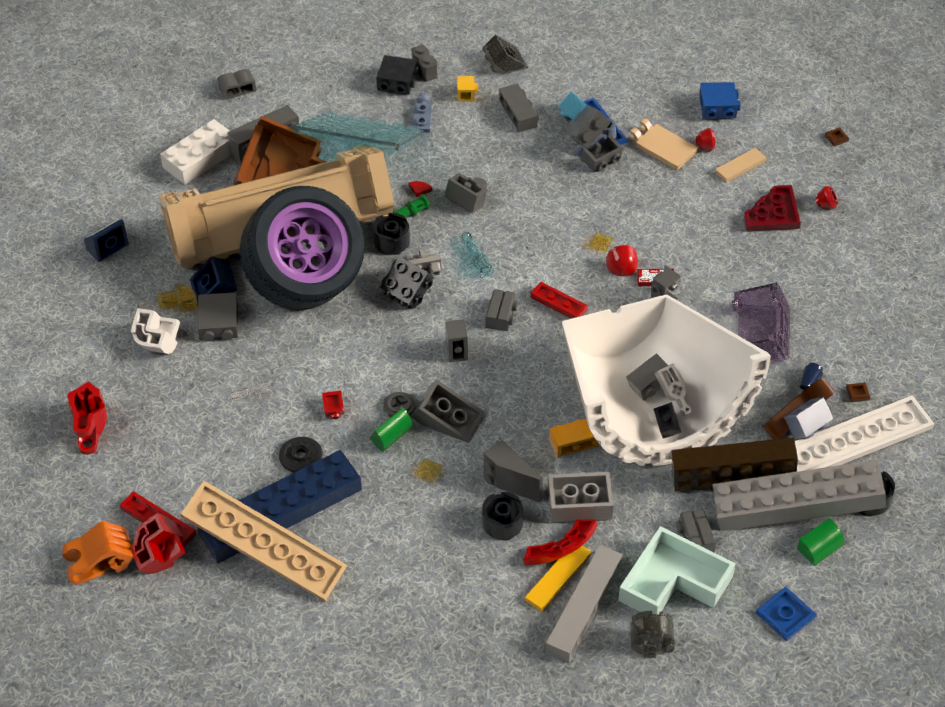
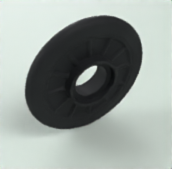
M309 437L292 438L285 442L279 451L280 463L291 472H296L322 459L323 456L320 444ZM298 452L306 453L302 458L295 456Z

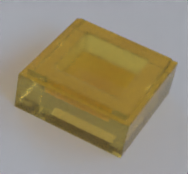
M596 232L589 243V248L606 253L613 242V237Z
M424 458L416 470L415 476L433 483L441 471L442 465Z

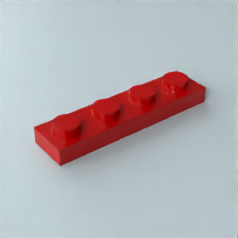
M134 491L120 504L121 510L142 523L156 513L169 518L183 535V538L180 539L183 547L196 535L195 529Z

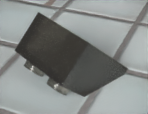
M496 34L482 48L485 58L491 64V69L496 73L507 74L529 68L518 48Z

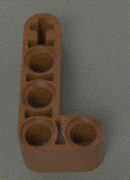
M821 377L797 395L763 424L762 427L772 439L781 438L790 430L784 419L786 415L810 399L824 397L826 401L835 393V390L824 377Z

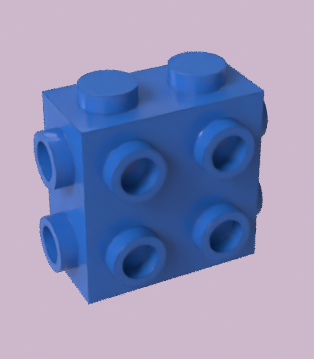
M734 82L700 83L699 100L702 119L737 118V111H740L741 103L737 100L739 91L735 89Z

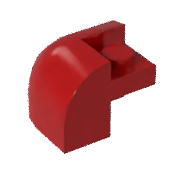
M158 513L136 529L137 534L134 538V544L131 545L132 554L139 571L151 574L175 566L173 561L186 553L180 540L183 538V535L178 527L169 518Z

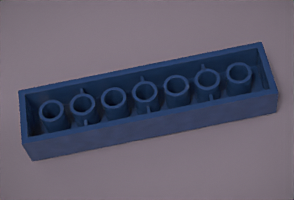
M340 449L238 501L287 529L361 491V477ZM197 527L199 536L217 564L240 553L238 550Z

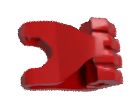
M88 381L67 394L68 404L73 417V430L75 435L78 436V447L80 452L86 455L97 450L99 436L104 430L107 421V410L100 389ZM91 440L92 445L86 448L83 446L84 441Z

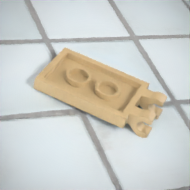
M646 118L640 121L642 126L639 130L634 127L629 132L632 134L629 139L636 142L635 147L676 170L698 152V147L658 124L652 126Z

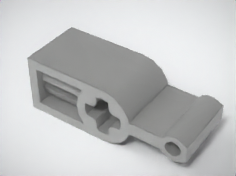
M672 363L655 372L654 374L666 397L671 401L677 402L680 414L685 416L691 413V407L687 406L683 398L686 393L685 385L674 364ZM673 389H679L677 394H672Z

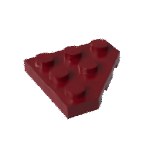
M792 185L773 186L766 196L763 195L755 203L754 207L748 209L744 213L746 231L800 229L801 222Z

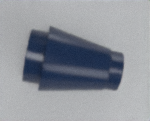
M809 363L805 366L800 385L802 390H805L823 376V368L819 364Z

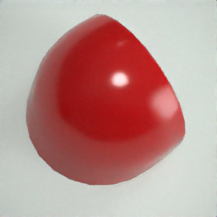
M620 245L612 248L606 256L608 270L616 276H629L635 273L638 268V256L635 248L629 245Z

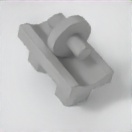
M422 248L419 249V255H413V260H408L423 270L429 269L432 276L440 275V254L432 256L431 252L424 253Z

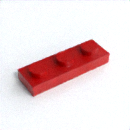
M540 282L530 293V298L571 319L583 316L588 310V305L543 282Z

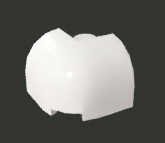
M137 308L131 333L141 348L151 352L170 354L178 343L175 337L180 322L178 319L160 317L153 310Z

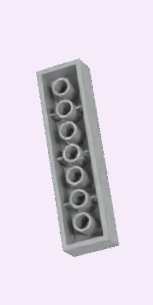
M878 460L713 484L720 531L886 508V494Z

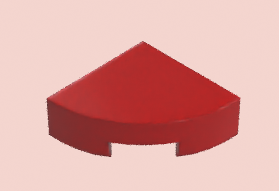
M409 182V187L416 197L433 191L432 186L426 182Z

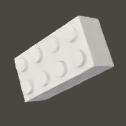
M213 119L162 152L160 156L163 168L184 185L188 184L231 155L227 135L229 130Z

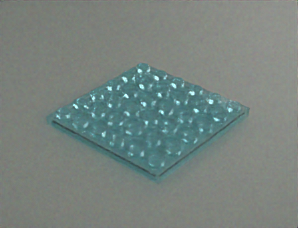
M327 111V113H322V115H317V117H312V119H307V121H302L300 124L295 125V133L396 151L421 139L424 135V130H420L419 126L410 125L409 127H403L402 123L393 122V125L386 124L385 120H376L375 122L370 121L368 117H360L358 119L353 118L354 115L351 114L337 115V112Z

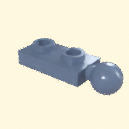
M420 93L417 96V103H414L413 132L430 133L431 104H429L430 97L427 93Z

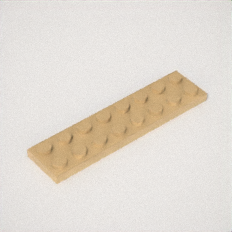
M206 481L202 482L181 513V517L324 602H326L348 566Z

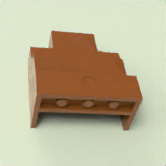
M261 116L254 127L232 186L327 162L317 158L322 150V147H319L321 141Z

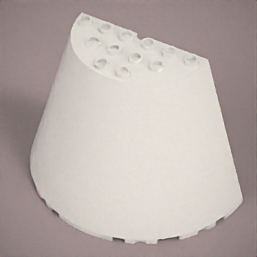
M669 295L623 305L615 313L608 309L562 321L564 337L590 431L606 452L626 463L636 462L640 466H645V463H651L653 466L671 464V450L704 447L706 445L713 446L720 437H725L731 431L730 426L735 424V421L741 414L745 416L754 404V398L762 390L760 386L762 378L766 379L771 356L769 353ZM657 353L668 365L674 364L685 385L686 393L683 398L687 406L691 407V413L685 416L681 415L677 402L669 400L662 388L656 391L652 397H648L643 401L629 386L626 376ZM678 388L672 390V394L679 392ZM672 402L682 432L663 439L653 409Z

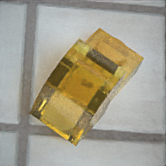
M175 285V291L157 294L160 310L179 307L180 312L198 309L196 294L192 288L186 285Z

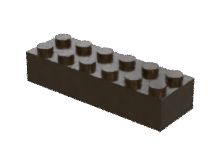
M794 437L671 450L674 491L682 493L694 490L706 491L713 489V484L797 472L798 455Z

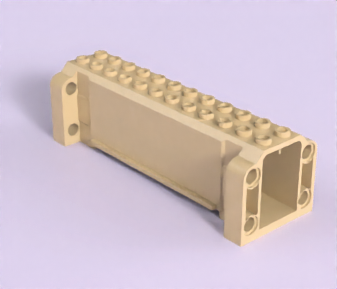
M365 143L353 146L351 150L336 153L337 160L202 194L197 189H192L180 193L173 191L158 195L177 263L180 267L189 269L195 267L197 263L202 262V264H205L211 256L222 260L230 258L231 254L238 253L240 255L241 236L251 216L270 196L289 187L314 186L332 192L349 205L360 223L369 222L371 218L381 215L383 217L388 216V213H393L394 199L383 151ZM305 227L306 233L312 235L313 231ZM287 229V234L294 237V231Z

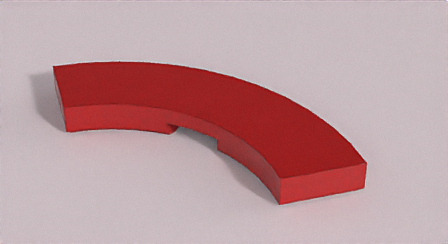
M577 519L573 527L564 534L565 537L556 543L551 541L542 545L528 546L523 559L524 565L543 564L571 554L584 545L593 535L597 527L596 519Z

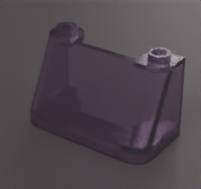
M778 282L734 292L732 307L739 314L738 336L771 355L770 360H788L790 309Z

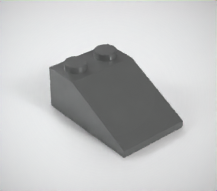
M436 379L427 388L411 418L427 428L468 442L484 411Z
M503 440L484 452L483 477L488 484L492 483L496 488L537 502L542 500L543 477Z

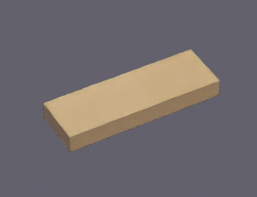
M754 148L716 168L715 173L727 183L766 162L767 157L757 148Z

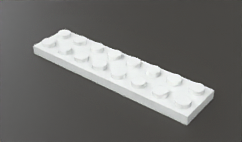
M912 395L814 433L808 439L801 438L796 440L795 445L798 455L797 472L845 464L931 430L934 427V423Z

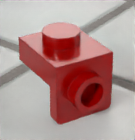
M342 391L322 393L325 417L329 416V419L341 418V415L344 414Z

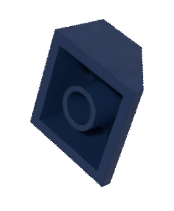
M122 219L112 222L84 239L86 250L98 262L129 245L125 224Z
M211 256L190 278L197 306L199 295L235 293L237 290L229 262Z

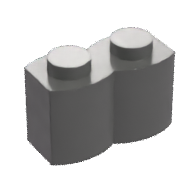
M424 45L411 48L412 59L417 60L421 79L426 82L437 79V61L429 54L428 48Z
M242 69L235 73H226L217 77L218 87L224 99L256 92V82L249 69Z

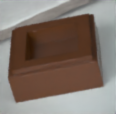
M840 127L825 132V137L833 146L849 141V137Z
M866 382L846 384L850 402L870 401L871 397Z

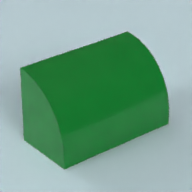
M404 407L377 428L369 439L380 451L384 452L411 430L412 421Z
M829 518L800 538L797 550L815 566L844 545V537L839 527Z

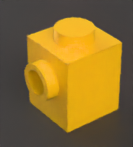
M457 76L458 101H474V93H478V83H474V76Z

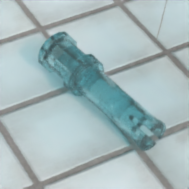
M469 232L463 233L461 239L472 257L473 266L478 269V275L481 278L490 276L494 268L488 263L487 256L480 251Z

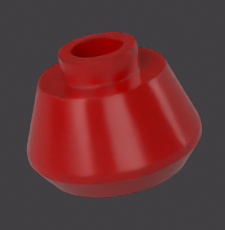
M707 128L699 132L698 136L695 137L696 146L711 152L715 148L714 131Z
M824 186L817 193V197H815L818 207L823 209H834L838 205L837 196L830 186Z

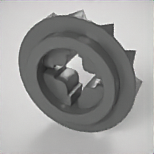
M405 392L392 393L384 400V411L388 413L389 417L401 410L399 407H396V401L402 405V408L404 407L409 415L415 409L413 397Z

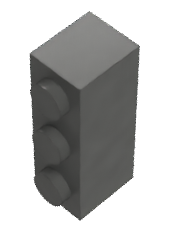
M518 83L499 88V101L517 131L522 132L538 127L539 114L533 109L531 101L527 99L525 91L520 88Z

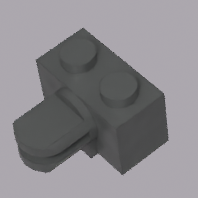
M458 173L449 178L445 197L467 211L474 213L484 204L487 182L479 177L472 179Z

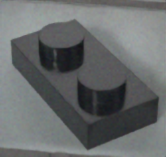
M672 402L653 409L663 439L682 432Z

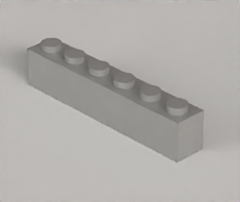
M599 545L596 552L593 551L591 553L588 567H584L580 574L581 580L579 584H574L570 600L566 599L562 607V615L556 617L552 633L548 632L545 637V653L567 663L571 661L622 565V553Z

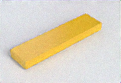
M581 546L571 554L558 559L526 595L525 601L542 612L590 558L592 551Z

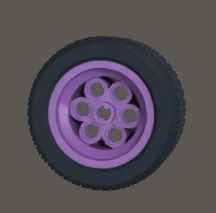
M294 186L283 189L270 196L257 209L243 230L240 243V260L243 265V271L247 279H249L251 286L253 285V288L262 297H265L266 300L271 301L275 305L294 310H305L321 306L344 291L356 278L361 268L365 250L361 224H359L360 222L349 205L330 191L314 186ZM305 227L311 229L313 234L306 233ZM287 229L293 230L295 236H289L287 234ZM318 241L323 243L324 249H320L317 246ZM300 243H306L308 250H303V246ZM285 246L288 249V254L282 253L280 247ZM311 258L318 261L317 267L311 264ZM292 262H299L300 269L294 268Z

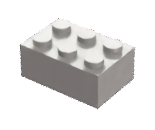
M609 472L548 475L547 489L551 523L573 522L577 519L612 520L614 504Z

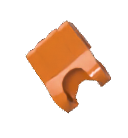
M101 521L81 537L66 543L62 547V556L68 562L78 561L68 567V580L73 584H81L104 575L109 568L116 569L117 573L127 569L133 554L131 551L132 544L130 543V537L127 534L126 528L107 521Z

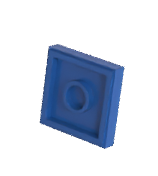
M786 586L755 612L786 641L811 622L817 615Z

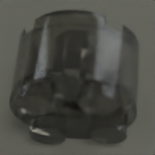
M643 611L631 618V648L635 652L643 654L644 658H656V655L670 653L675 650L673 619L669 614L659 611V614H652V611Z

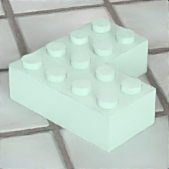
M660 526L620 586L618 601L655 620L675 589L714 608L733 578L736 563Z

